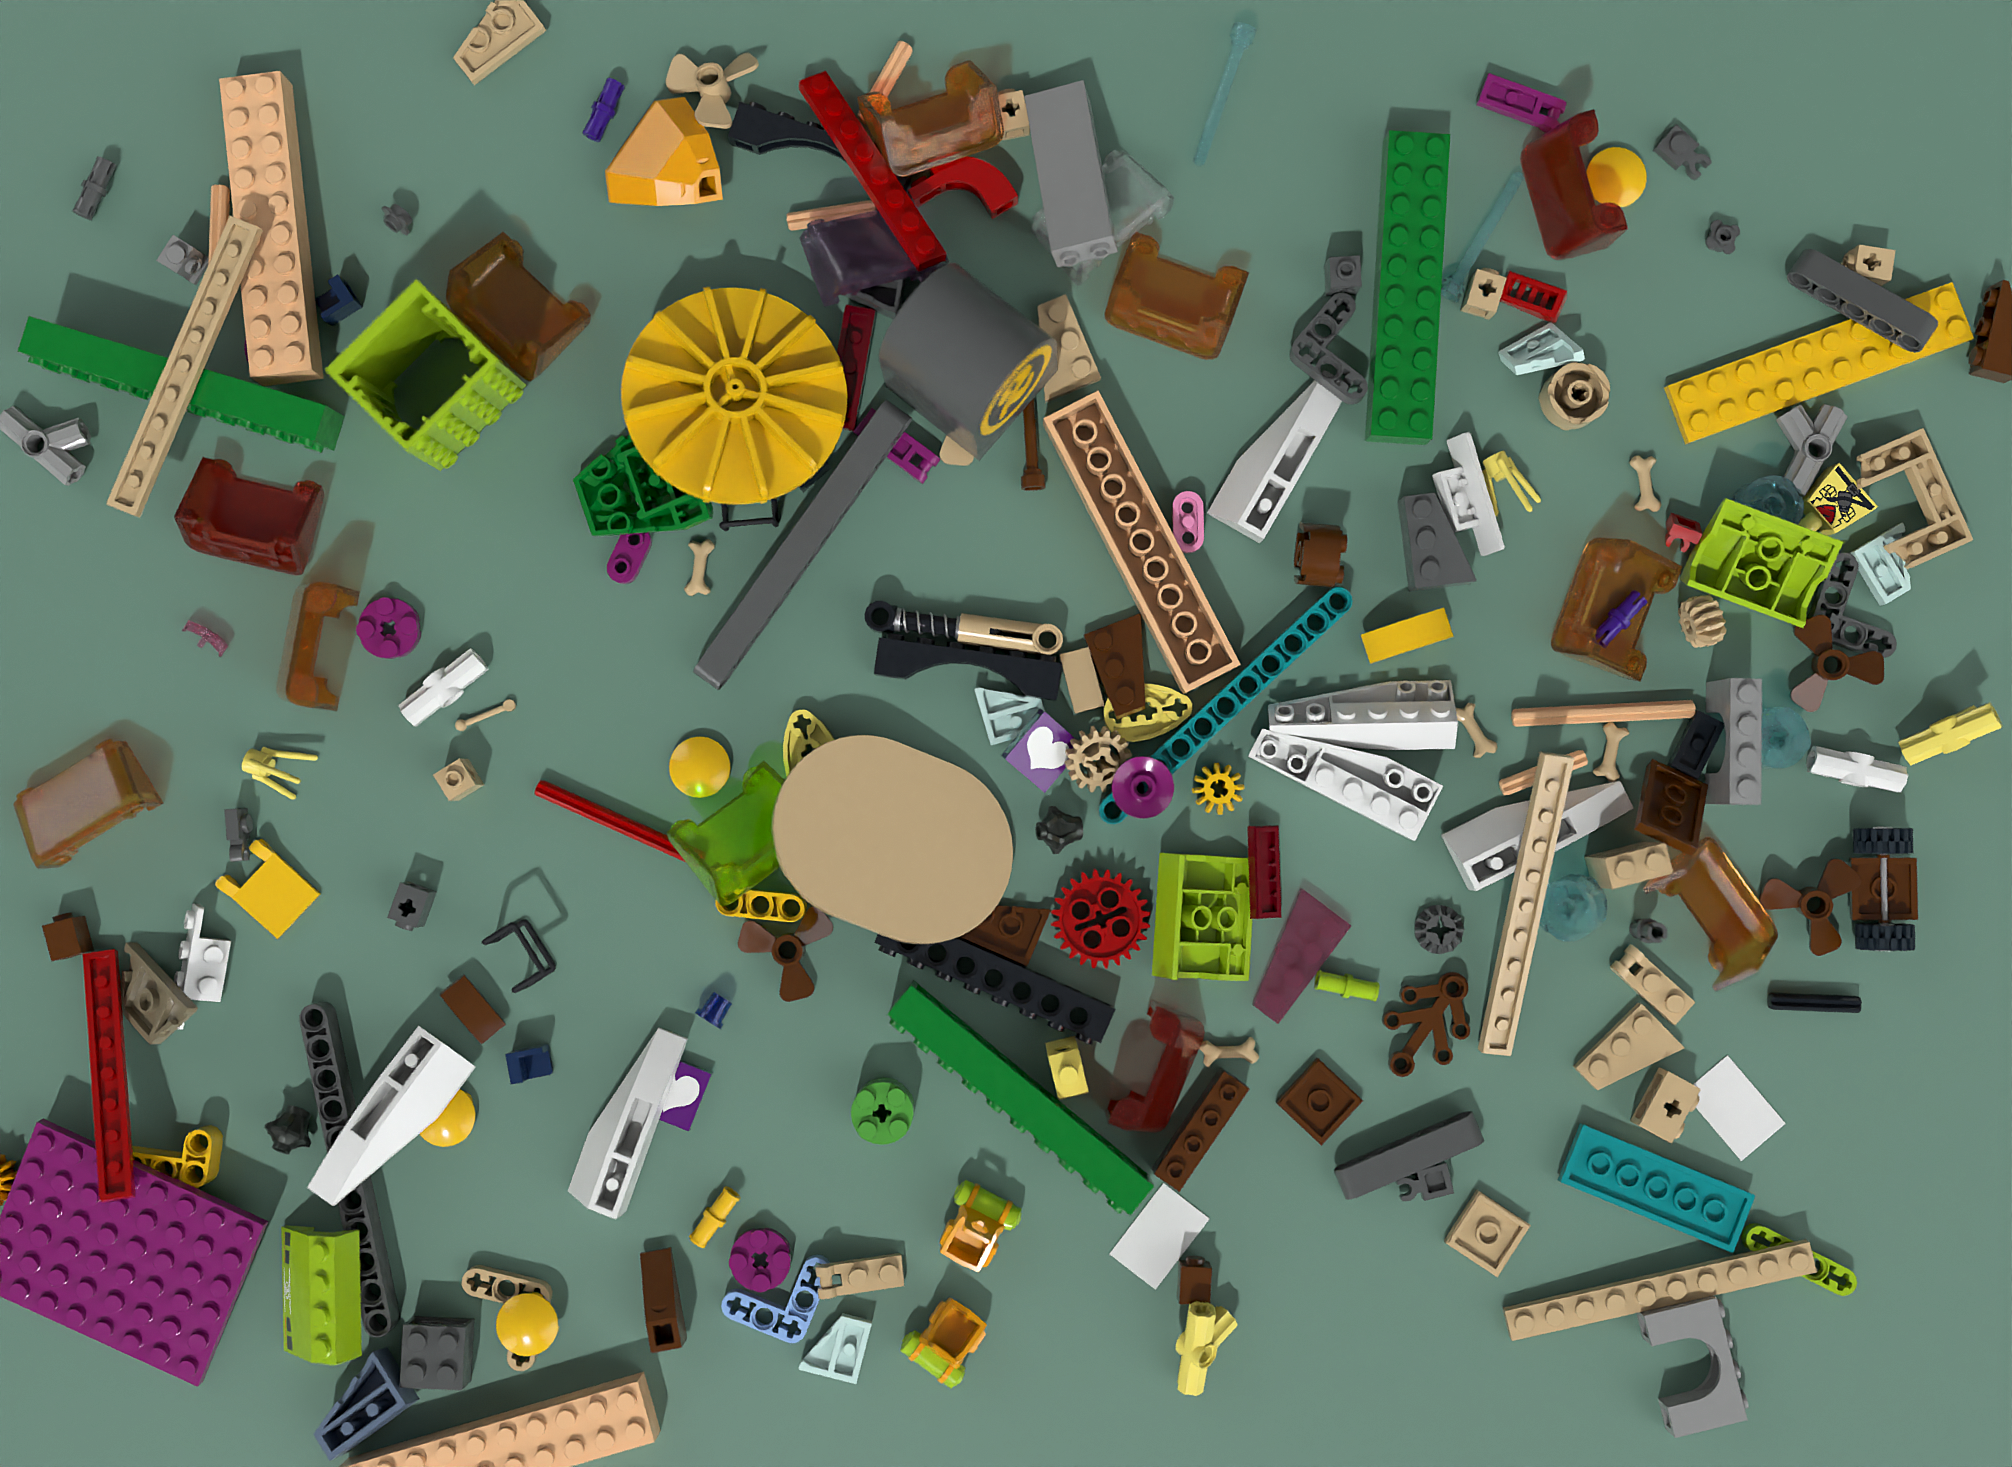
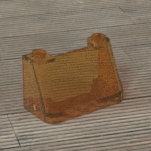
M971 60L956 64L947 71L945 76L946 92L893 110L891 109L889 99L883 93L870 92L857 97L860 112L885 162L896 176H909L990 149L998 145L1002 140L1004 126L997 87Z
M1134 231L1111 290L1104 313L1106 321L1115 328L1205 360L1217 358L1231 327L1249 272L1235 266H1223L1219 268L1215 277L1159 258L1160 246L1158 242L1149 235Z
M502 232L449 270L446 301L451 310L525 380L533 381L589 325L592 315L581 302L569 300L563 305L523 267L524 251L522 246Z
M1602 537L1592 539L1582 553L1551 639L1552 649L1564 656L1612 674L1641 682L1643 673L1646 670L1647 658L1643 652L1635 649L1654 595L1666 594L1676 586L1682 566L1630 539ZM1632 590L1639 592L1640 596L1633 602V605L1643 596L1648 603L1630 620L1631 625L1625 630L1622 629L1606 648L1598 645L1599 641L1606 634L1604 633L1600 639L1596 640V630L1608 618V612L1612 608L1616 609Z
M326 582L303 583L295 589L276 683V692L283 701L315 709L338 710L340 696H336L328 690L326 686L328 679L315 677L313 673L324 616L339 619L340 612L344 608L349 606L357 607L359 591Z
M112 739L105 740L95 746L96 751L37 788L31 787L16 795L17 800L13 803V807L30 858L37 869L60 868L72 860L70 855L78 853V848L120 822L135 818L137 813L144 810V807L148 811H152L163 804L162 799L126 741L114 742Z

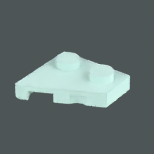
M1552 322L1499 351L1501 362L1516 375L1580 362L1585 359L1583 349Z
M1903 523L1895 525L1850 552L1857 560L1858 570L1880 606L1889 603L1911 589L1910 575L1904 567L1906 562L1895 552L1889 554L1883 547L1902 537V533L1905 532Z
M984 688L974 689L991 746L1023 737L1044 713L1042 700L1039 698Z
M842 1313L800 1362L799 1370L856 1384L872 1321Z

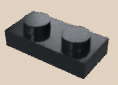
M1695 710V715L1693 718H1690L1668 766L1695 779H1699L1725 727L1724 723L1699 710Z

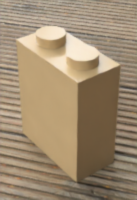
M1643 841L1584 857L1591 885L1594 887L1616 889L1674 874L1666 843Z

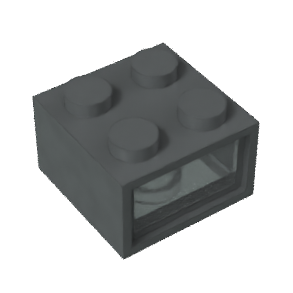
M412 1316L404 1323L400 1388L462 1391L472 1379L475 1319Z

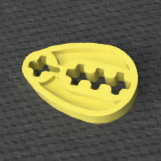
M1144 683L1145 703H1149L1151 708H1156V713L1151 715V720H1146L1145 715L1136 716V721L1131 722L1130 717L1126 716L1121 718V723H1116L1114 718H1109V713L1113 712V709L1107 698L1103 709L1104 722L1111 733L1117 730L1121 736L1120 739L1125 738L1127 742L1148 740L1165 734L1187 719L1192 712L1191 700L1171 688ZM1175 699H1180L1181 704H1186V710L1181 712L1180 717L1176 715L1175 711H1163L1162 708L1174 705Z
M797 710L792 713L785 730L783 762L786 777L796 764L804 758L803 752L807 751V745L811 744L812 748L816 749L827 742L835 740L827 727L807 710ZM803 715L805 719L811 720V724L807 726V740L801 728H795V723L799 721L798 716Z

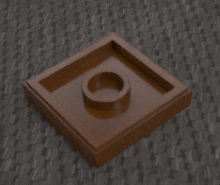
M1316 1057L1275 1102L1322 1146L1363 1100Z

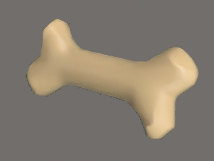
M1634 456L1629 463L1638 474L1641 497L1634 506L1638 511L1647 508L1652 512H1657L1662 505L1653 494L1650 471L1657 459L1652 456L1646 459Z
M709 539L702 543L693 540L688 543V546L695 555L691 581L684 587V590L688 596H693L698 592L707 595L711 590L704 580L708 554L715 546Z
M1468 703L1462 709L1456 708L1458 721L1465 726L1475 743L1473 757L1481 758L1486 752L1495 753L1497 743L1485 737L1474 719L1475 704Z
M1608 722L1602 728L1607 736L1603 762L1599 767L1593 769V773L1596 776H1605L1608 781L1614 782L1620 777L1615 767L1619 742L1623 737L1629 735V731L1626 728H1617L1614 723Z
M1249 1037L1245 1043L1237 1046H1215L1205 1040L1199 1047L1204 1053L1203 1063L1206 1067H1210L1215 1060L1221 1058H1243L1251 1064H1254L1259 1059V1054L1254 1050L1255 1040L1252 1037Z

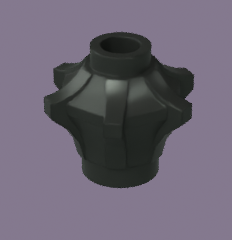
M1049 806L1047 815L1042 822L1036 823V837L1038 840H1043L1046 846L1050 847L1052 854H1059L1066 845L1082 839L1083 823L1079 816L1065 814L1056 806Z
M288 1105L285 1112L276 1120L266 1123L264 1129L268 1131L267 1134L271 1136L274 1142L272 1149L283 1154H290L291 1150L299 1147L309 1148L311 1141L308 1135V1121L311 1114L299 1107Z

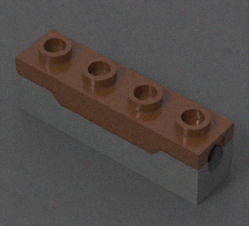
M1220 1067L1152 1166L1153 1174L1180 1192L1250 1088Z

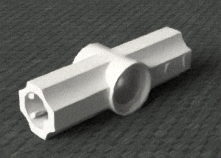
M470 648L446 668L442 667L429 675L423 681V686L398 705L400 712L413 726L417 727L439 708H445L461 697L464 693L463 689L489 670L486 663Z
M1812 746L1806 760L1807 772L1836 778L1841 783L1858 787L1870 786L1901 793L1908 779L1907 767L1874 760L1873 756L1846 751L1844 753Z

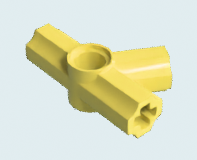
M1989 702L1977 708L1974 705L1957 714L1945 717L1931 724L1930 728L1899 740L1898 743L1903 756L1911 766L1942 752L1947 754L1970 744L1971 740L2000 729L2003 725L1995 708Z
M1198 1301L1189 1304L1186 1329L1176 1342V1351L1181 1355L1177 1389L1184 1395L1198 1396L1203 1393L1207 1367L1214 1361L1217 1347L1238 1326L1236 1319L1222 1306L1214 1307L1208 1302Z

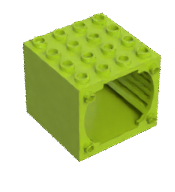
M417 279L325 369L408 453L439 471L443 468L448 469L458 460L459 456L457 454L465 446H472L479 439V432L487 424L490 426L498 421L502 415L501 411L509 403L513 404L518 401L524 393L523 389L527 386L449 307ZM436 339L441 343L445 339L464 341L466 346L472 350L469 352L470 360L481 369L471 379L463 376L467 383L430 419L423 416L422 419L426 423L418 431L404 424L395 407L394 389L398 385L394 381Z

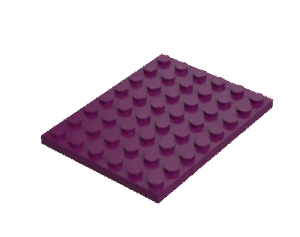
M44 1118L39 1120L35 1125L0 1215V1297L198 1387L204 1381L268 1221L136 1160H133L136 1197L99 1202L95 1142Z

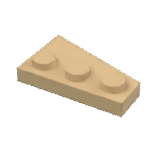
M495 0L494 3L491 2L485 10L486 15L477 28L472 29L454 55V60L474 85L546 31L543 24L524 0Z
M1066 294L1038 305L1039 327L1054 338L1057 343L1058 371L1044 386L1045 403L1100 381L1101 376Z
M1637 1003L1573 1067L1594 1089L1599 1090L1685 1047L1643 1004Z

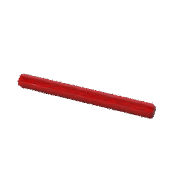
M540 780L535 788L534 794L695 867H700L705 859L706 853L545 780Z

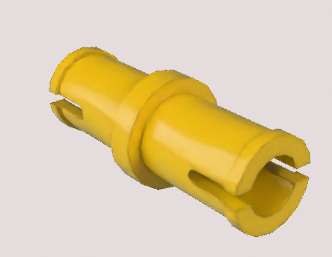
M725 1186L713 1205L705 1209L703 1219L689 1235L690 1240L696 1246L705 1248L718 1227H723L727 1222L726 1216L741 1198L735 1190Z

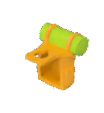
M965 1179L955 1190L954 1202L960 1207L956 1218L950 1219L943 1230L939 1240L941 1244L940 1253L956 1263L979 1273L983 1267H987L996 1254L999 1246L996 1241L1003 1230L1011 1231L1021 1221L1022 1208L1013 1204L1012 1201L1005 1200L980 1187V1184H974Z
M948 1298L945 1302L941 1301L928 1319L930 1325L922 1334L914 1330L903 1338L900 1351L908 1356L910 1361L916 1362L936 1377L938 1382L944 1383L952 1389L961 1383L966 1368L961 1363L968 1352L974 1353L978 1349L986 1335L984 1330L987 1324L970 1309L956 1300Z

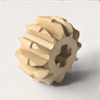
M1700 595L1681 602V607L1678 609L1680 616L1678 622L1682 627L1681 632H1684L1686 640L1694 648L1709 647L1723 640L1726 634L1724 626L1726 620L1723 618V611L1720 610L1719 603L1716 600H1713L1710 595Z

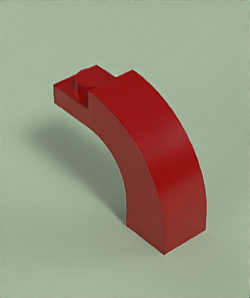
M949 156L929 163L928 168L931 177H920L911 184L912 188L908 190L909 197L916 208L949 190L959 189L968 191L982 202L991 219L1018 205V195L1004 174L990 163L970 156Z

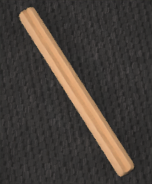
M1692 700L1519 708L1512 710L1511 720L1513 726L1523 727L1693 718L1696 706Z

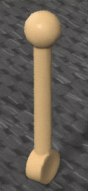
M510 699L505 700L502 706L467 720H457L455 728L458 731H464L468 725L505 710L512 712L516 708V703Z

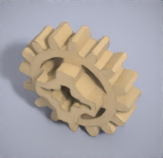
M1091 726L1090 734L1086 735L1081 730L1079 731L1081 737L1079 741L1076 739L1070 740L1074 748L1065 750V754L1070 759L1064 763L1067 770H1070L1068 774L1072 781L1077 779L1076 783L1079 788L1082 789L1087 784L1090 792H1094L1096 786H1100L1102 792H1106V785H1112L1117 769L1127 761L1126 759L1132 757V753L1127 749L1128 743L1125 738L1120 739L1121 736L1117 730L1110 734L1107 726H1103L1101 732H1097L1096 728ZM1110 744L1116 748L1117 755L1110 751ZM1079 763L1086 767L1087 774L1081 771Z

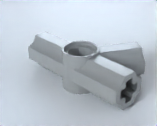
M1823 404L1812 422L1802 405H1799L1776 419V422L1794 448V457L1779 483L1783 491L1801 498L1806 495L1823 461L1830 456L1832 445L1848 417L1844 414L1843 410L1836 406ZM1809 445L1816 448L1818 452L1817 457L1810 454L1808 450Z
M16 406L3 410L0 414V430L17 443L24 454L38 461L66 486L77 482L83 476L86 466L69 452L91 444L89 429L81 418H75L43 430ZM41 440H44V448L38 452L37 446Z

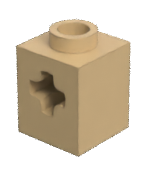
M1004 89L999 91L997 95L992 96L993 111L1000 141L1030 135L1023 90ZM1012 109V112L1015 113V116L1009 117L1008 112H1006V110Z
M1858 245L1844 255L1842 265L1882 286L1891 281L1896 250Z
M1477 269L1470 277L1460 311L1490 319L1497 312L1506 277L1499 276V272L1494 269ZM1482 286L1486 288L1485 293L1488 294L1487 297L1482 295L1483 290L1480 289Z
M459 758L433 774L449 801H460L484 786L469 759Z

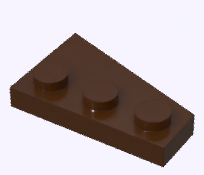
M1141 613L1084 634V639L1089 647L1116 719L1118 720L1146 709Z
M997 905L982 923L971 931L959 936V938L1027 967L1051 910Z

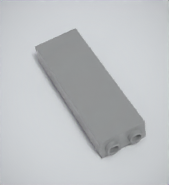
M1084 80L1024 96L1049 243L1057 267L1073 266L1081 261L1104 258L1109 254L1118 252L1091 103Z

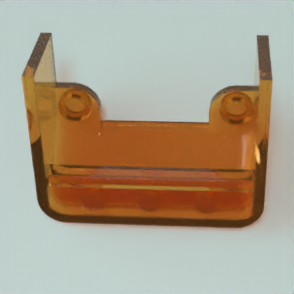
M1705 837L1699 841L1698 849L1692 856L1682 852L1670 860L1674 874L1650 879L1643 890L1648 894L1658 889L1660 893L1668 897L1679 895L1712 941L1709 947L1708 960L1711 966L1720 972L1712 985L1716 992L1757 973L1775 944L1778 932L1770 916L1718 843L1711 837Z

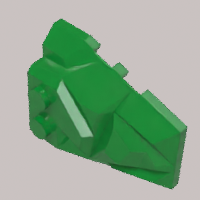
M629 434L627 436L621 435L615 441L617 443L615 447L606 455L600 454L573 479L591 535L595 537L686 530L713 518L711 501L710 503L703 502V499L691 496L677 489L658 476L638 452Z

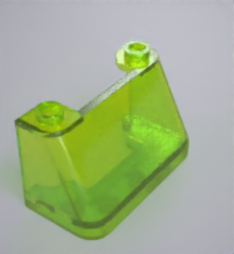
M765 761L745 772L742 782L743 792L700 824L696 825L692 819L679 820L667 831L670 843L721 906L733 903L780 867L772 835V816L777 795L785 780Z

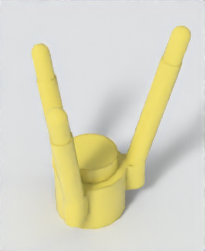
M1504 450L1482 461L1486 468L1482 473L1493 504L1495 516L1499 512L1491 479L1493 477L1496 482L1506 478L1528 512H1531L1533 508L1515 478L1536 503L1541 502V498L1516 468L1511 457H1507Z
M263 747L261 751L253 748L249 749L242 761V771L252 774V779L265 783L292 800L296 799V795L268 778V776L272 774L299 784L301 780L298 777L276 769L275 760L272 757L313 761L318 759V756L314 754L272 750L267 747Z

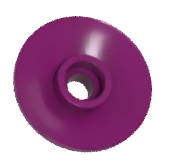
M1140 756L1127 760L1117 769L1112 781V795L1117 806L1124 813L1134 818L1147 819L1159 815L1169 806L1174 794V781L1170 771L1163 763L1151 757ZM1139 782H1145L1148 785L1146 793L1141 794L1137 791L1136 786Z

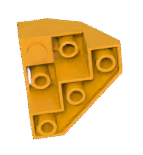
M685 97L655 100L605 170L608 201L610 203L667 206L723 200L720 168L709 133L704 126L697 122L694 115L695 112Z

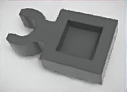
M1677 124L1653 150L1675 170L1683 165L1686 174L1693 180H1696L1701 175L1696 170L1695 163L1701 164L1705 169L1712 163L1708 156L1694 152L1699 143Z
M248 808L225 809L226 838L230 840V862L250 860L247 839H250L249 832L253 829V821L251 815L248 814Z
M1444 1161L1416 1172V1178L1411 1179L1407 1176L1395 1181L1397 1185L1409 1184V1191L1399 1195L1402 1201L1414 1199L1417 1193H1421L1424 1201L1454 1194L1447 1163Z

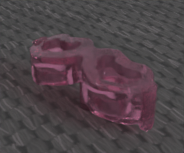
M190 620L182 629L183 632L187 630L202 637L197 644L200 648H203L208 641L219 652V657L228 648L227 643L219 635Z

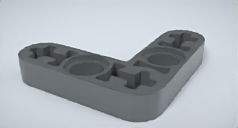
M1337 293L1330 298L1296 338L1290 349L1289 356L1298 368L1342 402L1354 405L1362 401L1368 390L1367 381L1362 375L1326 349L1350 321L1356 309V303L1350 295ZM1341 304L1345 305V311H1341L1334 320L1331 316L1334 314L1336 307L1341 306ZM1320 323L1327 325L1331 331L1330 335L1326 337L1318 335L1315 332V326ZM1307 347L1310 350L1309 353L1301 356L1299 354L1300 349L1303 350ZM1317 356H1320L1321 358L1314 367L1312 365L1313 361L1316 360ZM1323 364L1333 365L1336 369V375L1326 377L1321 373L1320 366ZM1343 374L1345 376L1344 380L1341 381L1340 385H1337L1336 383ZM1353 384L1357 385V391H1354L1352 394L1347 391Z
M1840 553L1837 555L1828 577L1818 585L1807 619L1816 615H1825L1826 610H1834V613L1826 614L1831 621L1832 644L1859 654L1877 651L1884 658L1889 657L1895 652L1897 646L1896 638L1893 634L1843 616L1859 565L1855 557L1850 553ZM1844 560V566L1848 568V571L1842 572L1838 581H1843L1844 584L1830 581V578H1838L1840 568L1836 566V563ZM1829 587H1833L1839 592V600L1835 604H1830L1825 599V592ZM1848 626H1853L1858 631V639L1854 643H1849L1844 638V631ZM1882 638V644L1886 645V648L1878 651L1877 645L1865 643L1867 639L1880 640Z

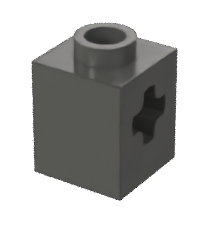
M1360 256L1329 257L1324 265L1326 296H1334L1337 293L1357 294L1362 286Z
M409 881L400 882L387 918L395 920V926L409 931H413L414 927L425 926L437 891ZM412 902L416 912L410 913L411 909L406 907L407 903Z

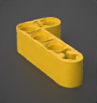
M206 1125L190 1132L186 1136L183 1152L132 1146L133 1160H135V1157H138L142 1164L198 1188L217 1177L223 1135L217 1127ZM201 1134L208 1139L207 1148H204L199 1142ZM166 1161L172 1164V1175L165 1170ZM196 1165L203 1169V1179L196 1175Z

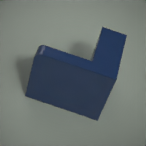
M338 274L328 280L332 289L315 300L322 311L320 316L331 326L363 307L348 282Z
M548 1044L513 1050L505 1054L511 1085L553 1073Z

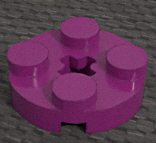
M383 597L373 601L363 610L359 623L356 626V633L364 648L374 656L386 659L400 658L411 653L418 645L421 638L420 618L416 610L408 603L399 599ZM394 621L396 624L393 628L396 630V633L385 636L383 633L384 623Z
M772 1228L747 1230L739 1236L731 1249L729 1267L734 1278L745 1288L759 1293L777 1287L784 1281L791 1268L790 1245L781 1233ZM755 1252L759 1255L763 1252L767 1253L766 1261L768 1265H755L753 1254Z

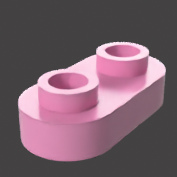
M1192 491L1178 494L1172 504V533L1183 553L1197 551L1204 541L1203 501L1198 494ZM1182 504H1191L1193 508L1192 512H1183L1181 508ZM1190 533L1193 536V542L1190 544L1185 543L1182 539L1183 534Z

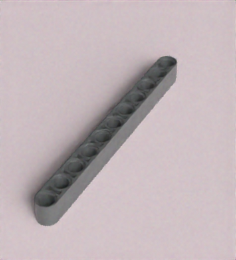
M888 400L881 404L699 660L693 673L717 690L724 686L903 435L912 417Z
M317 1002L301 1010L299 1023L328 1154L338 1138L339 1131L343 1130L357 1108L336 1010L328 1002ZM315 1009H318L323 1015L321 1024H317L313 1019ZM321 1039L329 1044L327 1055L320 1051L319 1043ZM327 1070L333 1071L336 1076L334 1085L326 1080L325 1074ZM333 1100L341 1103V1115L333 1111ZM370 1175L338 1202L343 1231L358 1230V1222L364 1223L368 1228L367 1235L359 1232L361 1316L365 1331L372 1337H382L398 1324L400 1311ZM352 1191L357 1192L361 1196V1205H357L352 1201ZM364 1252H368L374 1257V1265H369L365 1262ZM371 1283H375L380 1287V1296L374 1295L371 1292ZM378 1313L386 1317L387 1326L378 1323L376 1319Z

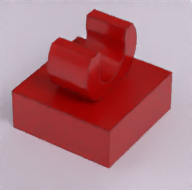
M1670 513L1666 521L1668 533L1665 536V544L1667 547H1670L1674 539L1680 538L1683 540L1680 544L1681 552H1686L1689 549L1690 542L1698 544L1703 535L1700 523Z

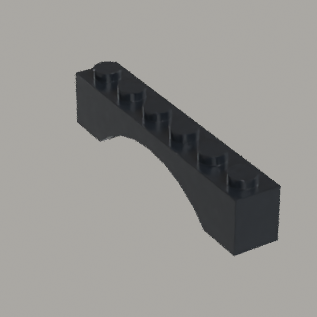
M739 102L728 134L732 146L758 155L790 147L811 148L827 152L846 162L828 133L824 130V127L811 121H807L806 124L795 121V117L788 113L779 111L778 114L766 111V107L756 102H749V105ZM874 143L907 192L915 170L914 161L906 153L896 150L890 153L881 150V146Z
M887 633L886 638L879 637L874 668L875 676L906 680L916 673L934 666L970 664L986 668L1003 676L1025 696L1057 701L1062 663H1057L1054 656L1038 655V660L1026 658V653L1008 650L1007 655L995 654L996 648L978 646L977 651L965 650L966 644L947 642V647L935 645V640L917 637L916 642L904 641L905 636L900 634Z

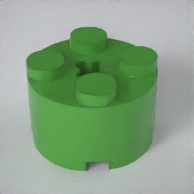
M887 1077L873 1079L859 1090L851 1107L853 1126L858 1135L870 1143L886 1145L896 1142L905 1136L912 1124L915 1112L914 1099L909 1090L895 1079ZM880 1104H885V1109L891 1110L886 1117H881L880 1113H876Z

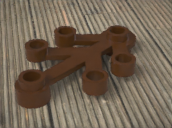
M1448 972L1439 978L1437 984L1417 988L1406 985L1401 988L1399 997L1401 1001L1409 1005L1415 1004L1418 999L1438 998L1428 1008L1401 1013L1390 1010L1383 1014L1382 1023L1390 1030H1396L1401 1025L1421 1022L1403 1049L1394 1052L1389 1057L1388 1067L1392 1073L1399 1077H1406L1413 1072L1415 1067L1413 1056L1431 1030L1435 1044L1432 1054L1433 1059L1440 1065H1447L1452 1061L1453 1053L1448 1048L1442 1014L1449 1005L1453 1018V1023L1450 1026L1451 1035L1459 1040L1466 1039L1469 1036L1470 1027L1465 1021L1462 1000L1468 993V983L1464 976L1456 972ZM1454 981L1457 984V989L1455 992L1449 993L1447 985ZM1412 989L1414 991V998L1408 1001L1405 999L1404 994L1407 990ZM1390 1015H1396L1397 1023L1393 1026H1389L1387 1023V1018ZM1464 1025L1465 1032L1462 1035H1457L1455 1033L1456 1026ZM1446 1050L1448 1053L1447 1058L1440 1061L1438 1059L1439 1051ZM1398 1058H1404L1405 1065L1403 1068H1396L1395 1061Z

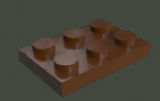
M1652 759L1646 766L1634 830L1692 856L1698 849L1708 784Z

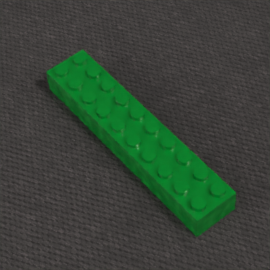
M1389 130L1383 140L1365 441L1426 445L1433 439L1451 134Z
M28 316L18 348V352L29 356V363L40 366L42 369L57 374L64 373L74 379L87 383L91 381L113 391L119 392L121 390L129 393L131 396L147 401L152 398L168 361V358L31 316ZM203 369L186 409L188 413L203 418L208 416L220 423L233 427L237 425L246 428L245 430L263 436L267 434L289 444L295 442L303 445L304 448L322 453L324 448L332 451L335 450L345 416L326 405L207 369Z
M913 980L890 1008L887 1014L891 1017L889 1023L902 1034L908 1031L915 1037L913 1043L926 1054L931 1050L938 1056L939 1060L937 1063L951 1074L954 1070L960 1074L963 1079L961 1082L965 1087L975 1094L978 1090L983 1093L987 1099L985 1102L999 1114L1002 1110L1006 1112L1011 1119L1009 1122L1021 1133L1024 1134L1026 1131H1029L1035 1138L1034 1143L1047 1154L1053 1151L1058 1155V1163L1071 1174L1075 1170L1081 1174V1177L1084 1179L1082 1181L1083 1184L1095 1194L1099 1190L1105 1194V1197L1108 1199L1106 1202L1115 1211L1121 1214L1124 1210L1131 1216L1154 1188L1151 1176L916 981Z

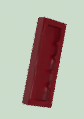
M1279 825L1247 826L1250 919L1282 918Z

